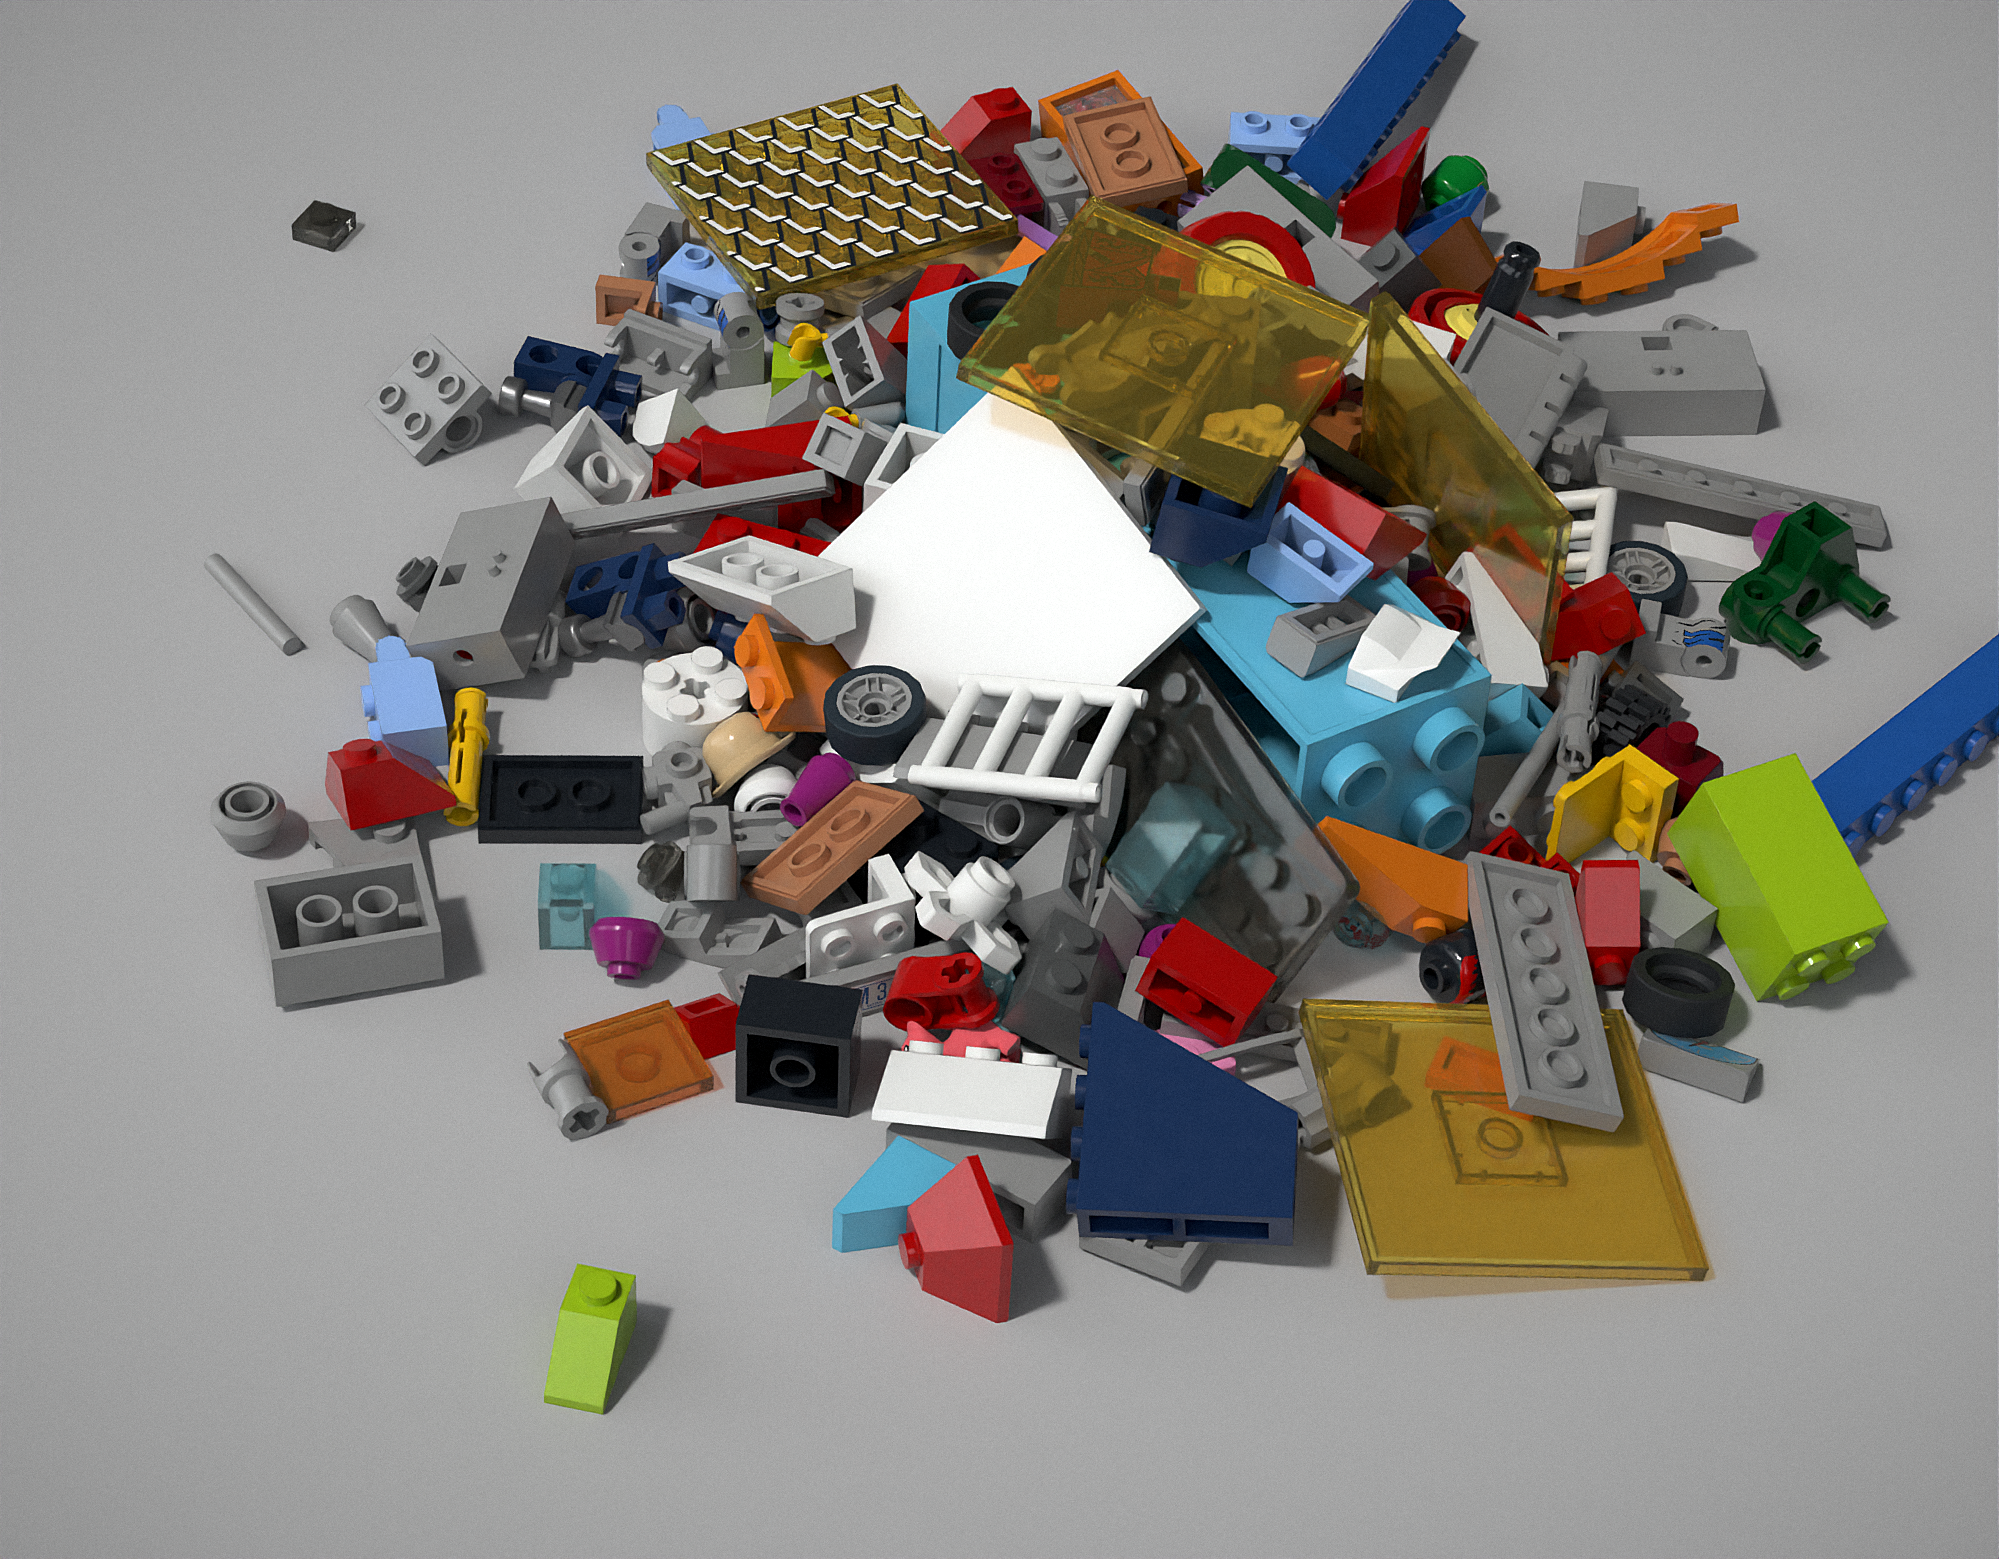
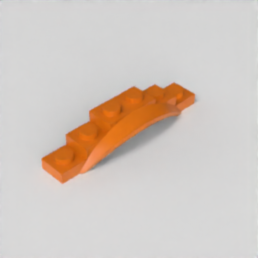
M1709 203L1671 212L1642 240L1621 253L1601 262L1570 269L1537 267L1534 269V277L1528 290L1537 291L1538 297H1550L1561 294L1562 297L1580 299L1581 305L1606 302L1609 300L1608 293L1619 290L1621 295L1646 292L1649 290L1648 283L1665 279V266L1686 262V254L1702 251L1701 238L1721 235L1723 233L1722 226L1738 223L1737 204ZM1504 254L1494 257L1497 263Z

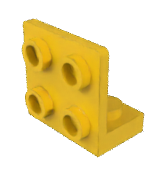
M1628 745L1612 757H1604L1595 765L1593 770L1575 782L1569 781L1565 783L1557 792L1553 801L1555 810L1551 831L1546 840L1548 846L1546 861L1558 852L1568 863H1571L1610 837L1625 850L1630 852L1635 850L1652 863L1658 860L1657 853L1661 830L1665 822L1671 819L1679 778L1632 745Z

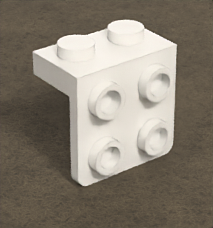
M889 854L868 859L867 904L819 917L807 924L805 929L806 979L914 949L916 939L914 930L915 889L908 884L906 874L899 872Z

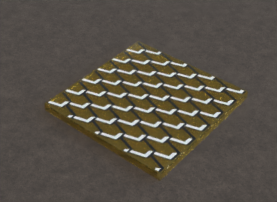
M898 83L646 153L647 168L742 290L752 297L758 310L775 306L778 297L785 294L806 293L813 295L1018 234V219Z

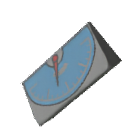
M1648 1028L1641 1038L1635 1066L1743 1102L1760 1059L1699 1038L1673 1037Z

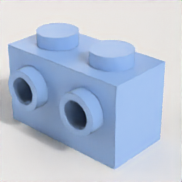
M1257 111L1245 113L1231 112L1228 144L1242 150L1287 180L1297 184L1299 180L1303 179L1286 163L1320 118L1308 117L1303 114L1287 116L1263 114Z
M687 242L658 272V302L663 303V312L718 331L720 329L714 315V307L720 298L732 292L746 293L754 300L757 311V304L761 293L759 294L755 288H765L762 271H752L734 258ZM766 269L769 280V270Z

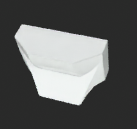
M1384 604L1360 638L1348 666L1346 684L1396 703L1415 676L1438 667L1461 633L1440 627L1395 605Z

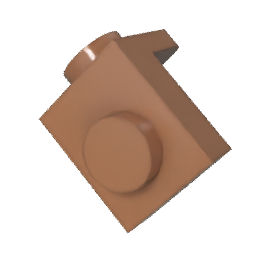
M599 275L595 285L596 324L616 326L624 318V313L628 309L662 320L663 303L656 301V282Z
M1347 397L1340 399L1335 405L1327 409L1313 412L1308 426L1364 463L1371 461L1384 427L1381 418Z

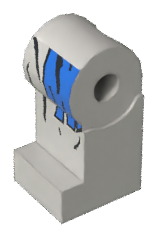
M646 202L619 243V254L622 261L620 277L653 281L657 284L658 272L670 254H675L685 242L690 243L689 213Z
M743 292L726 294L718 300L714 307V315L720 329V348L712 349V378L716 389L724 390L764 384V327L762 320L757 315L755 302L750 295Z
M1642 599L1639 617L1646 634L1634 639L1629 666L1637 660L1648 670L1697 678L1716 677L1724 671L1730 645V631L1725 624L1713 618L1703 617L1690 620L1661 614V602Z

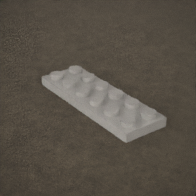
M1469 851L1463 863L1468 864V905L1509 1110L1614 1132L1623 1120L1624 1115L1569 874Z

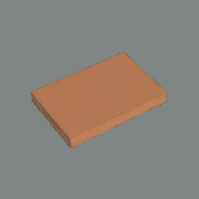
M1151 96L1063 116L1065 133L1098 212L1188 192L1187 178Z
M854 780L748 873L740 884L750 898L807 915L863 866L868 859L872 858L917 818L924 809L914 795Z

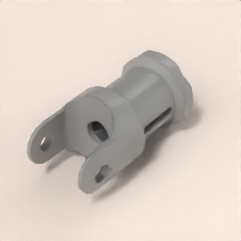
M560 1038L558 1043L565 1054L560 1061L542 1074L531 1062L527 1063V1067L545 1103L554 1106L558 1113L557 1125L563 1136L570 1140L587 1138L597 1133L605 1125L609 1110L601 1098L592 1094L589 1088L590 1077L575 1050H573L570 1044Z

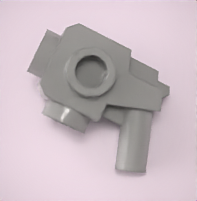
M681 741L669 743L652 756V767L643 768V784L646 799H657L659 804L658 809L640 815L641 825L647 835L685 822L689 828V811L692 808L713 806L711 795L712 777L710 768L703 758L702 748L698 746L690 747L689 744Z

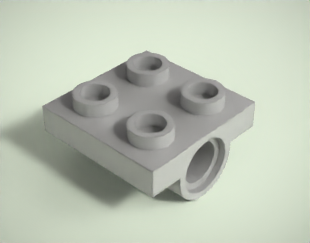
M430 333L365 403V406L418 461L426 465L441 448L448 452L456 453L467 449L478 439L482 431L483 422L476 410L492 393L440 340Z

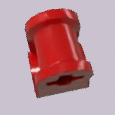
M963 952L947 956H911L904 958L898 964L883 1006V1013L890 1024L906 1032L909 1021L918 1023L926 1030L945 1028L972 1029L992 1020L999 1010L1000 1001L994 990L986 987L982 978L984 976V966L977 955Z

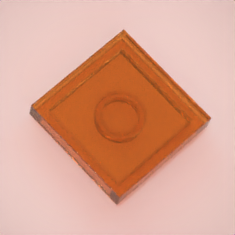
M669 999L563 1033L564 1041L575 1050L590 1077L589 1088L592 1094L601 1098L609 1110V1114L606 1117L607 1124L714 1090V1076Z

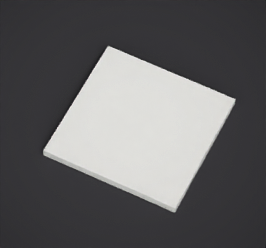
M1012 370L818 556L853 568L856 629L835 636V641L832 644L851 669L868 665H886L907 671L922 686L926 696L928 718L941 720L946 719L948 710L951 709L959 694L957 682L961 673L1125 687L1207 611V608L1166 557L1149 552L1152 539L1022 376ZM982 696L973 714L980 715L979 726L994 728L997 718L1000 717L1009 698ZM1033 700L1022 721L1029 723L1028 733L1044 736L1046 725L1049 726L1060 703ZM1084 705L1072 730L1080 729L1102 707ZM943 789V791L948 794L950 789Z

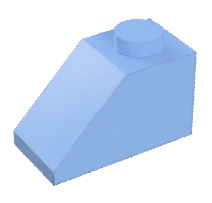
M1288 502L1274 515L1266 543L1251 549L1247 573L1288 603L1340 602L1373 570L1374 563Z

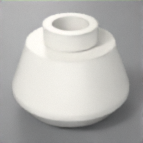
M764 764L752 769L745 775L735 797L734 811L780 810V803L792 790L797 782L796 778L787 768L779 765Z

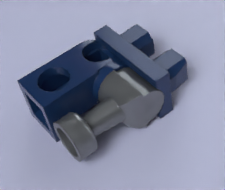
M527 336L514 360V377L507 376L502 384L498 410L500 414L512 417L520 416L524 410L549 417L551 426L557 434L582 408L588 405L621 438L627 427L629 407L637 408L641 400L642 375L619 371V355L605 353L604 357L592 351Z
M655 543L642 546L641 551L628 552L577 566L565 600L567 605L577 615L562 619L558 626L559 641L564 652L572 658H578L594 652L599 641L616 639L629 651H637V647L641 646L644 641L650 649L663 646L668 628L682 624L686 613L684 600L676 592L680 588L687 586L669 573L668 562L684 557L686 554L679 551L665 555Z

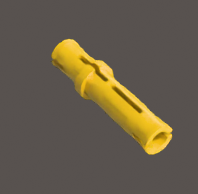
M473 687L461 689L455 694L454 720L447 730L448 746L451 749L447 785L455 795L457 806L444 809V816H446V820L456 826L472 825L479 817L478 804L483 751L487 749L490 739L489 729L485 725L489 700L486 698L484 691Z

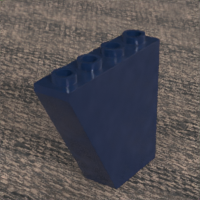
M1093 1002L1091 1024H1081L1079 1037L1080 1059H1088L1087 1075H1077L1075 1084V1109L1084 1110L1083 1126H1073L1071 1133V1162H1080L1079 1179L1068 1178L1066 1211L1067 1214H1077L1079 1237L1293 1246L1298 1159V1112L1105 1002Z

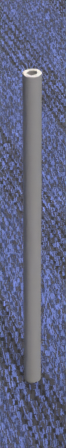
M1622 645L1598 655L1603 662L1601 678ZM1565 697L1491 810L1489 817L1494 825L1505 827L1510 823L1559 746L1560 738L1557 735L1556 726L1559 715L1564 711Z

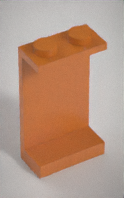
M754 613L743 633L738 637L734 646L735 660L742 668L750 691L751 704L757 710L764 732H826L823 712L825 693L835 679L852 669L832 643L809 645L805 642L774 641L764 614Z

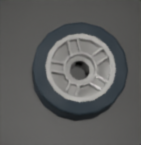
M1621 541L1610 545L1606 574L1613 572L1629 589L1638 614L1642 599L1662 603L1661 614L1679 617L1688 580L1685 565L1673 552L1660 545L1644 541Z
M868 665L852 669L838 677L826 691L823 704L826 735L831 748L842 758L860 765L882 766L898 762L928 717L926 696L920 682L907 671L886 665Z

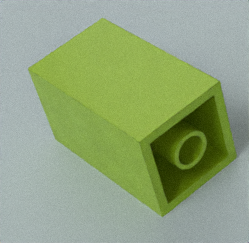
M1796 753L1702 783L1667 832L1699 895L1718 908L1715 925L1757 1002L1778 995L1780 1000H1787L1805 991L1810 986V983L1824 979L1826 984H1833L1848 977L1856 970L1854 963L1858 958L1875 948V938L1889 923Z

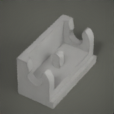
M628 309L624 313V318L609 332L604 341V345L612 348L615 347L611 354L620 356L619 371L642 375V390L659 396L678 388L690 401L712 378V339L635 310Z

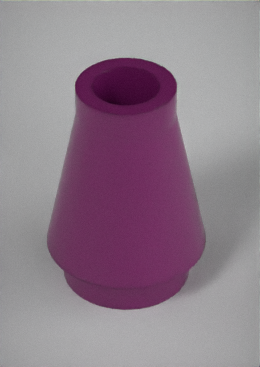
M831 752L825 753L822 756L812 757L788 796L780 803V810L785 819L799 827L807 823L856 780L851 765L840 755Z

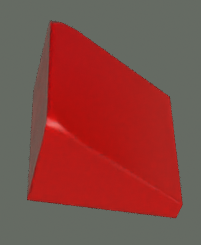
M718 993L670 1010L671 1019L696 1059L705 1060L735 1050L736 1020L740 1006L724 995Z

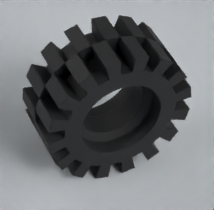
M1628 684L1625 685L1624 689L1619 688L1615 693V698L1610 697L1606 701L1604 712L1599 711L1597 714L1600 729L1597 739L1592 743V761L1590 766L1592 764L1596 765L1604 757H1612L1628 745L1637 748L1656 728L1668 725L1671 721V715H1669L1671 711L1670 706L1634 685Z

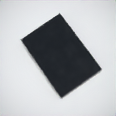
M483 755L478 817V844H642L640 815L643 814L642 770L644 768V756Z

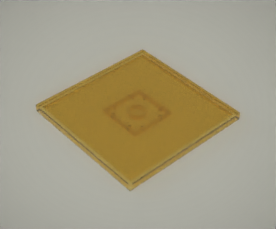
M1090 195L959 363L956 379L1251 508L1370 331L1374 315Z
M1384 291L1370 299L1359 459L1395 483L1386 498L1383 497L1390 507L1416 505L1432 510L1436 514L1437 522L1436 526L1430 529L1428 549L1434 563L1445 576L1463 552H1472L1538 642L1542 662L1547 667L1551 663L1574 518L1390 293Z
M1303 998L1298 1013L1367 1275L1704 1281L1709 1265L1623 1009H1600L1624 1115L1616 1130L1610 1132L1509 1110L1489 1005Z

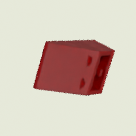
M848 416L835 417L852 425ZM820 420L701 437V487L709 489L823 469L802 459ZM829 472L834 478L836 494H833L831 497L778 505V529L799 534L800 529L805 526L808 519L818 518L839 533H843L862 514V486Z

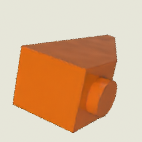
M1326 816L1297 841V850L1391 930L1412 936L1421 943H1428L1436 938L1455 932L1468 922V864Z

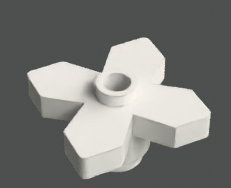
M918 851L904 867L908 884L923 897L915 907L920 925L946 941L951 939L960 941L963 939L984 963L1008 975L1022 959L1017 942L1002 928L1008 920L1004 907L1010 901L1011 896L1009 892L1015 886L1011 875L994 860L981 856L975 863H967L954 878L943 864Z

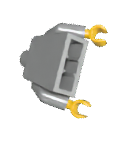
M859 315L841 329L826 328L825 333H820L816 327L808 323H799L794 327L787 341V344L792 346L790 356L798 361H809L816 347L824 348L844 405L852 412L849 415L844 409L832 406L824 413L833 417L848 416L852 426L860 430L865 418L896 429L900 423L905 424L907 360L864 317Z

